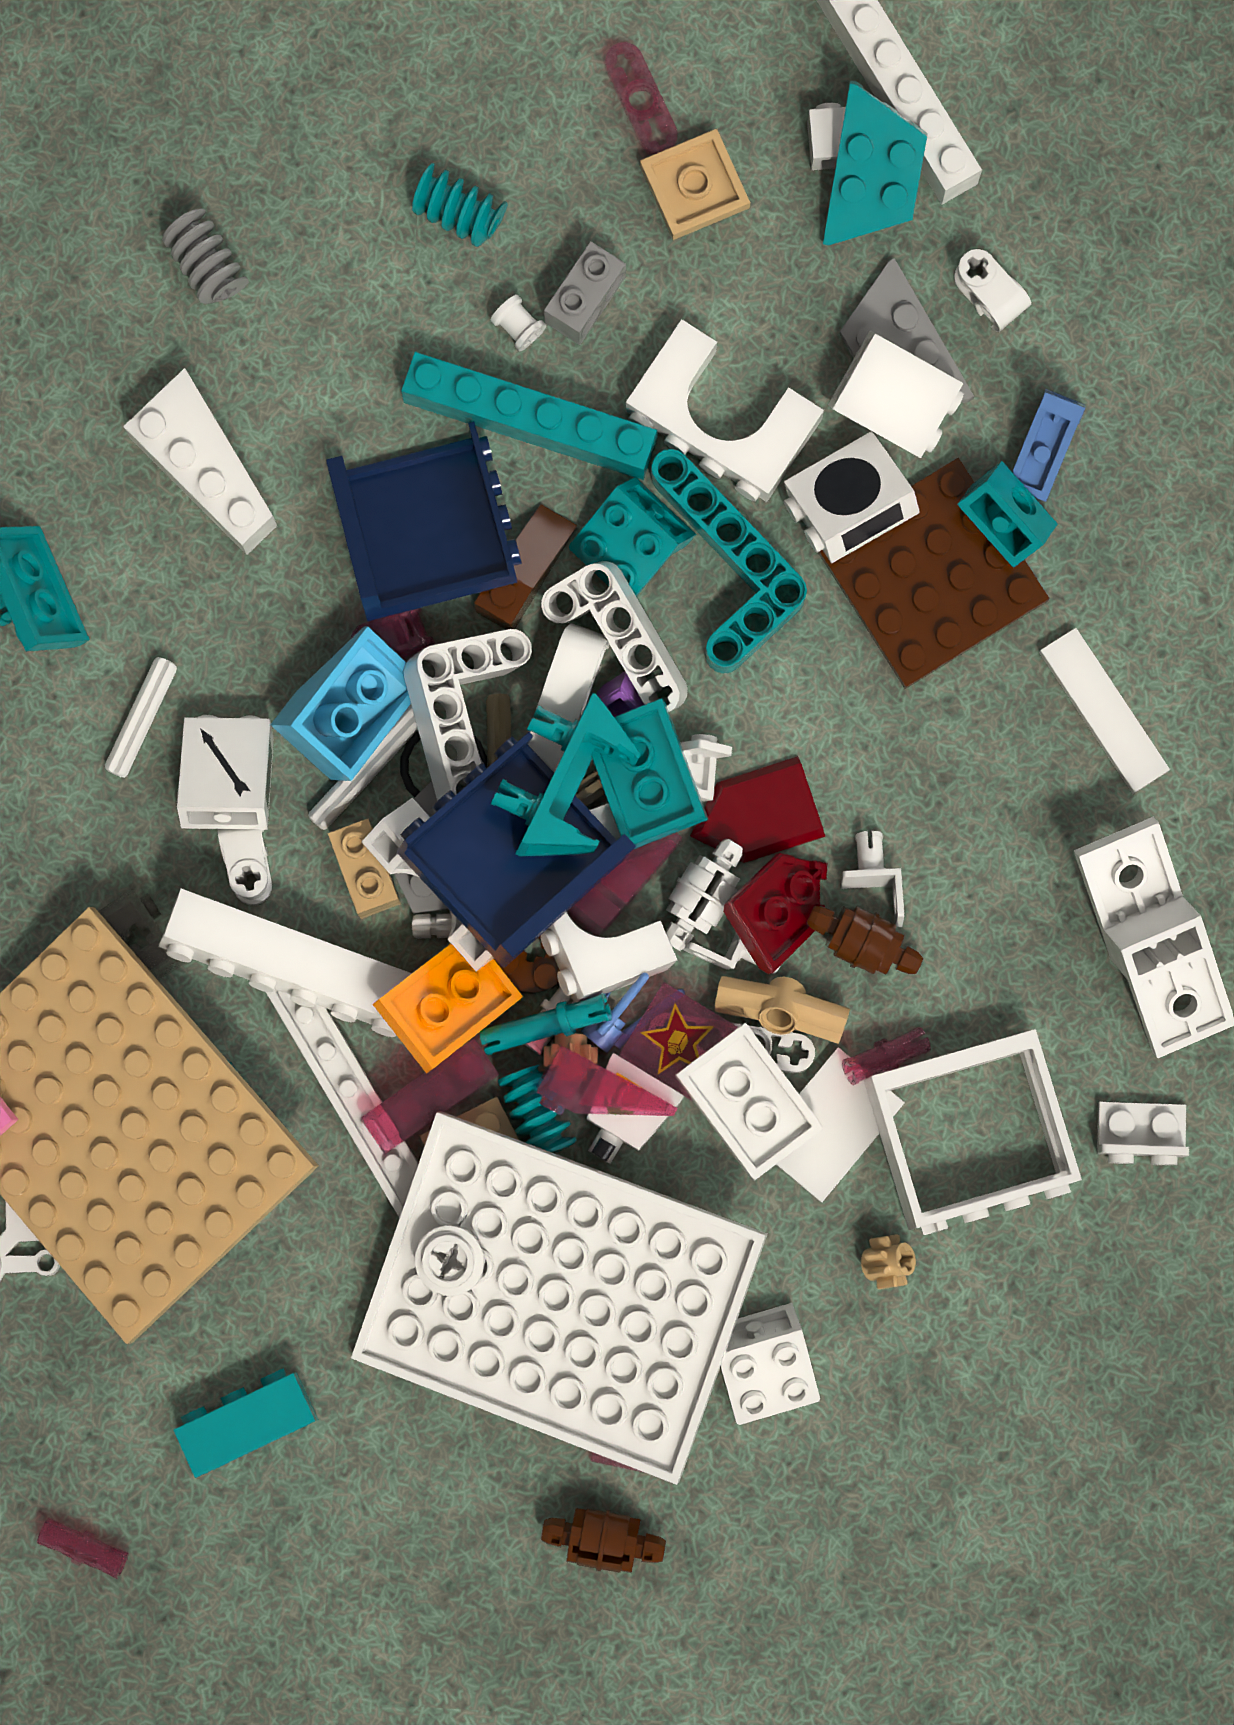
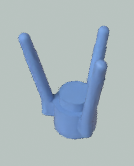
M642 973L611 1011V1021H603L586 1026L581 1032L606 1053L614 1045L621 1049L631 1036L685 995V991L683 989L677 990L625 1030L621 1031L626 1023L619 1018L649 979L648 973ZM611 992L605 994L607 999Z

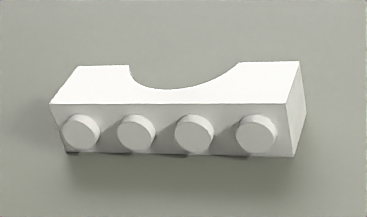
M413 798L381 819L362 841L389 874L407 873L419 877L396 853L404 841L400 834L417 818L420 817L424 822L430 818ZM450 911L452 927L448 940L477 972L494 957Z

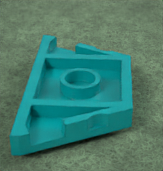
M850 81L823 240L824 245H832L913 220L928 133L912 121L904 119L898 114V111L886 102L883 103L856 81Z

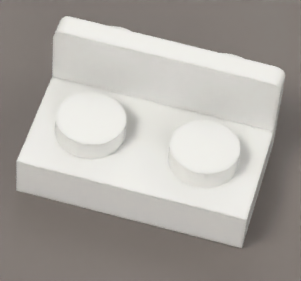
M1098 1102L1097 1154L1108 1155V1163L1134 1164V1156H1151L1152 1165H1177L1178 1157L1189 1156V1147H1186V1105Z

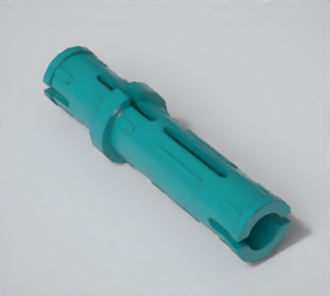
M604 993L568 1004L567 1001L559 1002L554 1009L482 1029L480 1031L482 1045L487 1043L488 1046L484 1047V1051L489 1056L495 1052L561 1033L566 1037L574 1035L576 1029L603 1021H611L610 1005L604 1004L608 1001Z

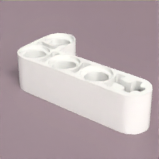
M608 561L590 564L550 587L544 593L541 608L544 615L554 623H566L578 619L591 611L645 705L658 700L657 692L662 687L668 685L673 691L668 698L663 699L668 711L670 712L684 703L688 690L686 682L617 565ZM596 570H601L608 576L609 587L605 593H600L593 587L592 576ZM561 591L568 593L573 600V608L569 614L562 613L557 607L556 598ZM618 607L626 609L630 614L631 623L626 630L618 628L614 623L613 614ZM639 644L645 645L651 650L652 662L648 667L640 665L635 659V649ZM659 668L662 669L663 673L655 676L653 679L647 680L645 675L655 672Z
M572 623L565 628L538 705L573 723L575 719L580 720L595 677L601 670L602 666L600 665L605 650L610 645L605 635ZM531 731L530 733L533 735V738L528 745L555 772L564 753L561 751L562 746Z

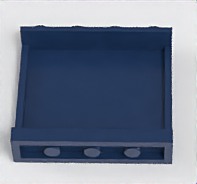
M475 422L468 423L471 434L469 439L346 470L343 456L326 460L367 621L517 583L514 566L522 564L516 539L507 541L505 531L512 529L506 504L497 505L495 496L503 495L496 470L488 472L486 462L493 461L487 436L478 437Z
M530 732L519 741L512 736L503 743L494 753L498 759L488 768L481 763L473 769L463 780L467 786L457 795L451 790L443 795L432 806L436 813L426 822L420 817L413 821L400 834L404 841L396 852L503 968L622 863L636 847L625 834L617 840L589 809L574 796L563 821L578 828L580 833L600 841L594 853L548 856H518L515 854L528 828L525 825L526 820L496 805H491V802L496 792L500 793L497 790L502 779L537 797L540 793L544 795L554 772L528 745L533 738Z

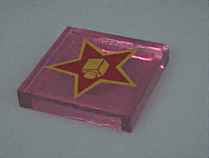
M663 982L620 1052L619 1057L693 1102L692 1098L675 1077V1074L738 1027Z

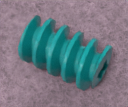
M431 163L422 174L416 187L412 203L413 213L421 215L427 211V219L431 223H436L442 218L441 226L446 231L452 230L457 225V237L465 239L471 234L472 245L476 247L481 246L487 239L492 237L498 228L508 203L504 201L496 210L493 209V194L489 193L480 202L477 200L478 186H473L465 194L462 192L463 178L460 177L450 186L448 185L450 171L444 170L435 178L433 176L435 163Z
M536 1065L499 1079L498 1085L500 1087L513 1088L503 1099L505 1103L519 1104L509 1113L510 1119L525 1121L515 1129V1133L518 1136H530V1139L525 1143L551 1153H557L569 1148L577 1141L576 1137H562L561 1135L571 1123L570 1120H556L555 1118L565 1109L564 1104H550L549 1100L559 1093L558 1088L544 1087V1083L554 1076L552 1071H539L538 1067L540 1065Z

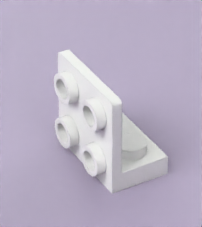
M789 1303L737 1319L721 1364L736 1423L739 1425L818 1402L820 1400L803 1331L793 1304Z

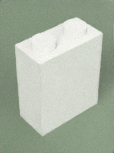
M870 330L828 405L833 410L921 458L925 450L930 453L937 445L942 435V430L938 427L946 413L952 415L961 403L964 393L959 390L963 383Z

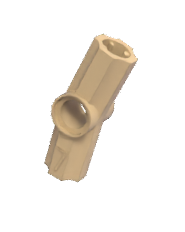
M721 976L715 1001V1012L759 1020L767 1031L774 1034L784 1035L798 1030L837 1044L840 1042L850 1012V1008L806 994L804 986L799 981L789 977H777L769 984Z

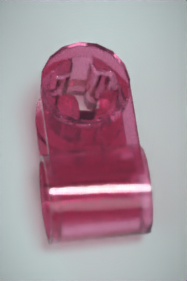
M422 608L362 623L355 628L351 635V638H353L364 626H368L401 658L409 657L424 648L435 645L434 638L428 636L420 617ZM406 624H409L414 637H411Z

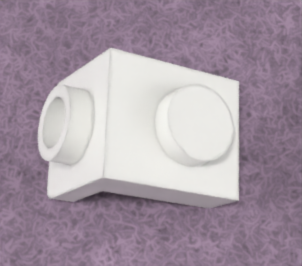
M695 734L692 735L691 741L680 743L701 800L703 802L711 801L714 795L717 758L731 756L732 747L717 743V737Z

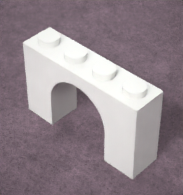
M681 319L626 401V412L630 414L628 420L656 429L658 433L666 437L664 444L668 448L678 450L684 455L689 452L702 460L699 466L711 476L718 479L722 475L727 476L737 483L735 489L747 499L756 501L759 497L767 502L821 422L824 410L788 387L763 426L749 437L735 441H725L707 435L691 418L687 400L694 384L715 355L717 341Z
M609 803L589 810L617 840L621 837ZM566 912L541 935V941L546 953L549 956H554L560 971L557 973L559 985L566 996H571L573 1003L598 996L602 993L606 994L635 983L642 973H648L649 977L664 972L677 961L661 921L618 937L602 938L581 930Z

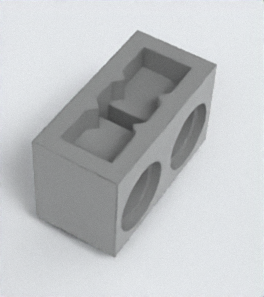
M590 241L544 309L545 323L578 345H581L626 278V263Z

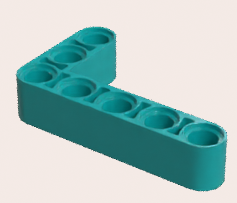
M674 449L663 450L656 455L652 463L651 478L653 485L756 593L724 622L707 641L705 656L710 668L723 674L731 673L739 668L801 610L807 593L806 583L683 453ZM672 464L680 468L682 475L677 480L667 481L660 476L659 470L665 465ZM694 495L706 496L710 500L711 506L705 511H694L688 505V500ZM723 525H732L738 529L740 537L734 542H725L719 538L717 530ZM754 555L763 556L767 559L769 568L761 573L753 572L746 565L747 559ZM781 586H791L797 591L798 599L793 603H782L776 597L775 591ZM751 614H759L766 619L768 626L761 632H752L747 629L744 620ZM723 642L730 643L736 649V656L729 661L719 660L713 653V648L717 644Z

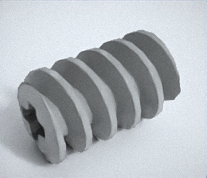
M200 208L184 213L176 219L164 232L162 240L166 247L172 248L171 255L174 261L181 262L179 268L183 275L189 276L188 283L190 287L198 290L196 296L200 303L212 304L234 296L247 286L249 280L246 276L237 279L233 278L240 270V265L238 262L228 265L224 264L232 253L230 249L216 251L223 238L221 235L207 236L215 225L213 221L199 223V220L206 213L205 209Z

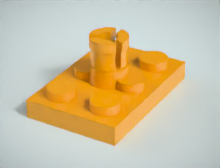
M449 944L372 1005L427 1074L523 996L494 959L476 972L452 944Z

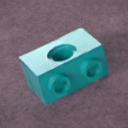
M1003 461L975 481L957 504L1013 568L1043 546L1058 525Z

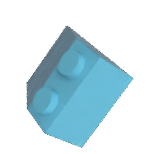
M364 626L295 692L270 725L330 780L352 781L411 704L404 679L406 662L368 626Z

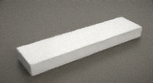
M1077 628L1040 650V655L1132 794L1170 770Z

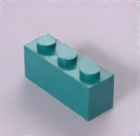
M284 1368L261 1378L260 1381L263 1387L248 1395L243 1387L221 1397L223 1406L210 1413H207L205 1406L180 1417L183 1425L173 1431L195 1478L319 1420L297 1372L287 1376Z

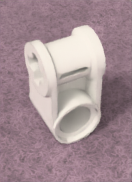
M981 249L970 250L960 259L954 274L955 284L975 306L980 316L985 314L994 324L991 326L994 331L1000 332L1031 305V300L1022 286L1010 277L987 251ZM978 267L983 269L981 277L976 275L970 278L967 275L970 268L973 270Z
M217 829L229 884L236 897L247 905L263 903L272 891V881L267 861L268 850L264 846L262 837L264 830ZM254 874L258 881L254 882L253 890L247 891L243 884L247 882V875Z

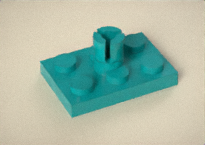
M0 527V610H2L0 626H6L13 622L16 636L23 644L26 652L75 648L89 641L90 639L41 527Z
M661 698L614 717L641 754L634 767L617 757L610 758L596 751H593L591 755L620 835L625 834L636 845L634 848L636 849L708 820L665 701Z

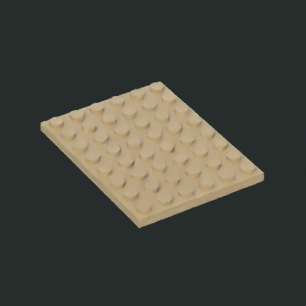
M88 907L0 993V1097L18 1118V1121L0 1136V1195L126 1344L133 1343L319 1165L96 908Z

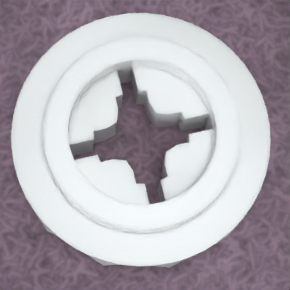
M445 1225L431 1230L421 1239L415 1253V1268L420 1280L428 1289L443 1296H457L472 1289L483 1276L482 1272L486 1257L480 1246V1240L469 1233L467 1228ZM459 1245L456 1259L467 1268L453 1267L445 1276H442L445 1271V1261L434 1251L449 1253Z

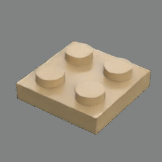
M717 129L640 160L641 170L673 240L750 208L748 196Z

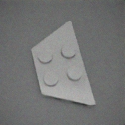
M895 258L890 260L840 330L841 338L854 359L871 330L961 381L963 385L959 391L964 393L961 403L970 402L974 398L973 393Z

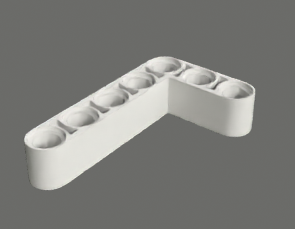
M508 629L431 645L412 656L405 664L404 679L437 801L450 790L457 795V784L465 788L467 785L463 781L464 778L481 764L460 685L504 676L524 665L530 659L532 646L529 638L517 629ZM501 644L506 645L511 650L512 661L507 660L502 655ZM462 652L472 657L474 669L464 665L461 656ZM423 660L433 665L435 669L434 678L424 672L422 668ZM434 701L440 703L445 708L446 719L439 718L433 708ZM445 743L451 744L456 749L457 761L451 760L446 755Z

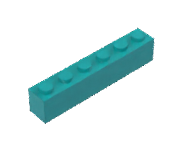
M414 352L401 390L403 401L406 404L464 423L475 422L477 427L641 480L645 478L657 442L656 429Z

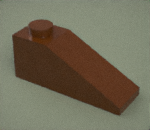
M541 504L516 538L522 564L514 566L517 583L481 592L474 603L476 613L505 630L516 629L577 528V525Z

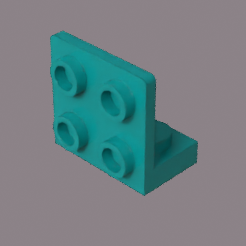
M635 477L618 485L569 544V549L586 566L601 561H608L617 565L637 597L669 557L685 548L697 534ZM596 570L594 573L609 586L608 576L603 571Z

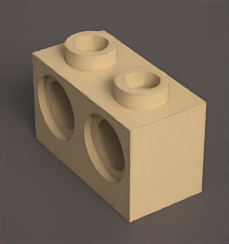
M369 819L328 833L356 912L361 919L401 904L391 875L362 843L363 839L373 829Z

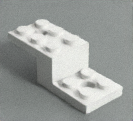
M1151 817L1074 850L1110 959L1128 980L1153 1054L1160 1058L1234 1026L1232 1009L1201 915L1182 895L1159 822L1154 817ZM1128 865L1138 866V872L1134 879L1129 882H1119V875L1124 867ZM1183 994H1191V1002L1185 1009L1180 1011L1173 1010V1004L1177 997Z

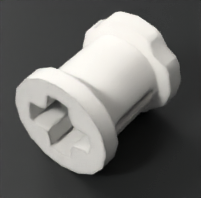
M514 295L495 311L490 320L495 326H502L516 341V349L523 351L543 333L547 326L542 320H535L521 305L522 299L519 295Z

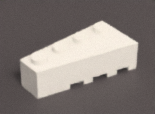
M184 368L123 427L130 439L248 555L277 527V524Z

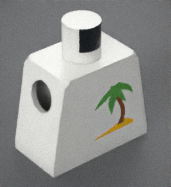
M613 1053L587 1115V1121L601 1128L588 1151L611 1164L623 1142L639 1152L678 1107L684 1095Z

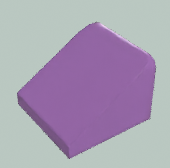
M625 671L604 684L596 693L614 717L645 705Z

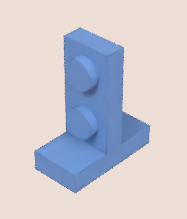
M1048 389L1044 391L1012 471L1035 498L1045 502L1085 410V404Z

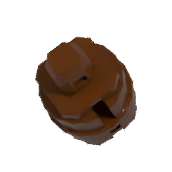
M813 906L807 918V924L811 929L822 935L825 932L829 933L825 945L834 950L833 955L850 963V967H858L871 974H874L877 970L886 975L893 963L896 964V970L904 973L916 974L924 958L919 952L907 945L901 948L904 935L896 931V924L881 918L879 913L875 912L872 914L857 906L854 910L843 906L838 917L833 916L834 911L822 906Z
M575 1508L573 1523H568L566 1519L562 1518L545 1519L541 1540L548 1545L559 1548L562 1545L569 1546L566 1562L596 1568V1571L607 1570L621 1573V1571L632 1573L634 1558L642 1559L641 1562L645 1563L663 1562L666 1540L659 1536L646 1533V1536L638 1535L641 1519L611 1513V1510H606L605 1512L588 1508L586 1510Z

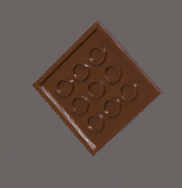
M959 457L911 486L915 492L920 511L919 514L833 563L830 562L823 550L818 552L905 689L1040 607L1050 599L1025 559L1013 568L957 505L974 483Z

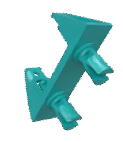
M592 693L580 720L575 719L574 723L542 708L540 705H538L534 713V718L531 719L527 731H532L561 745V751L564 752L544 795L540 793L537 797L502 779L497 790L500 793L496 792L491 802V805H496L526 820L525 825L528 828L515 853L518 856L594 853L600 841L580 833L578 828L563 821L593 758L591 755L593 751H596L610 758L617 757L633 767L641 755L605 704L596 694Z

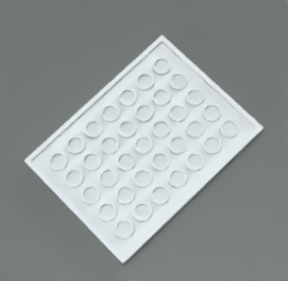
M439 1111L435 1115L351 1359L677 1485L680 1482L767 1233ZM445 1225L467 1228L469 1233L480 1240V1246L486 1257L482 1272L483 1276L472 1289L457 1296H443L434 1293L422 1283L415 1268V1253L421 1239L431 1230ZM459 1245L449 1253L434 1251L445 1261V1271L442 1276H445L453 1267L467 1268L456 1259Z

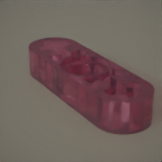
M627 42L613 45L606 54V72L642 149L652 156L676 146L677 128L641 51L635 45ZM622 54L626 59L634 58V61L631 62V72L635 80L629 84L624 69L622 67L614 68L617 64V56ZM641 75L644 76V79H638V78H639ZM621 84H628L625 88L621 86ZM637 91L648 92L654 100L652 106L642 111L634 109L629 102L633 93ZM658 112H660L662 116H655V115H656ZM655 116L658 130L661 133L666 131L669 133L666 136L665 145L660 146L657 141H648L652 137V129L648 119ZM638 121H645V122H644L642 125H640Z

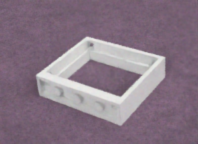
M1036 1029L873 1075L864 1080L908 1230L921 1227L923 1235L948 1228L947 1219L962 1215L964 1223L990 1216L988 1207L1003 1203L1005 1211L1030 1204L1029 1195L1044 1191L1046 1199L1070 1193L1069 1184L1082 1180ZM1020 1054L1056 1174L921 1213L885 1092Z

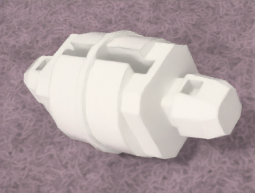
M727 838L724 839L713 851L712 854L715 855L713 861L699 855L696 862H690L682 877L677 879L678 883L668 898L671 900V903L666 909L678 917L675 923L670 922L666 930V935L672 947L679 951L684 949L694 937L691 934L694 927L707 934L711 926L716 927L724 914V904L738 891L735 887L740 878L729 872L731 866H737L742 856L743 848Z

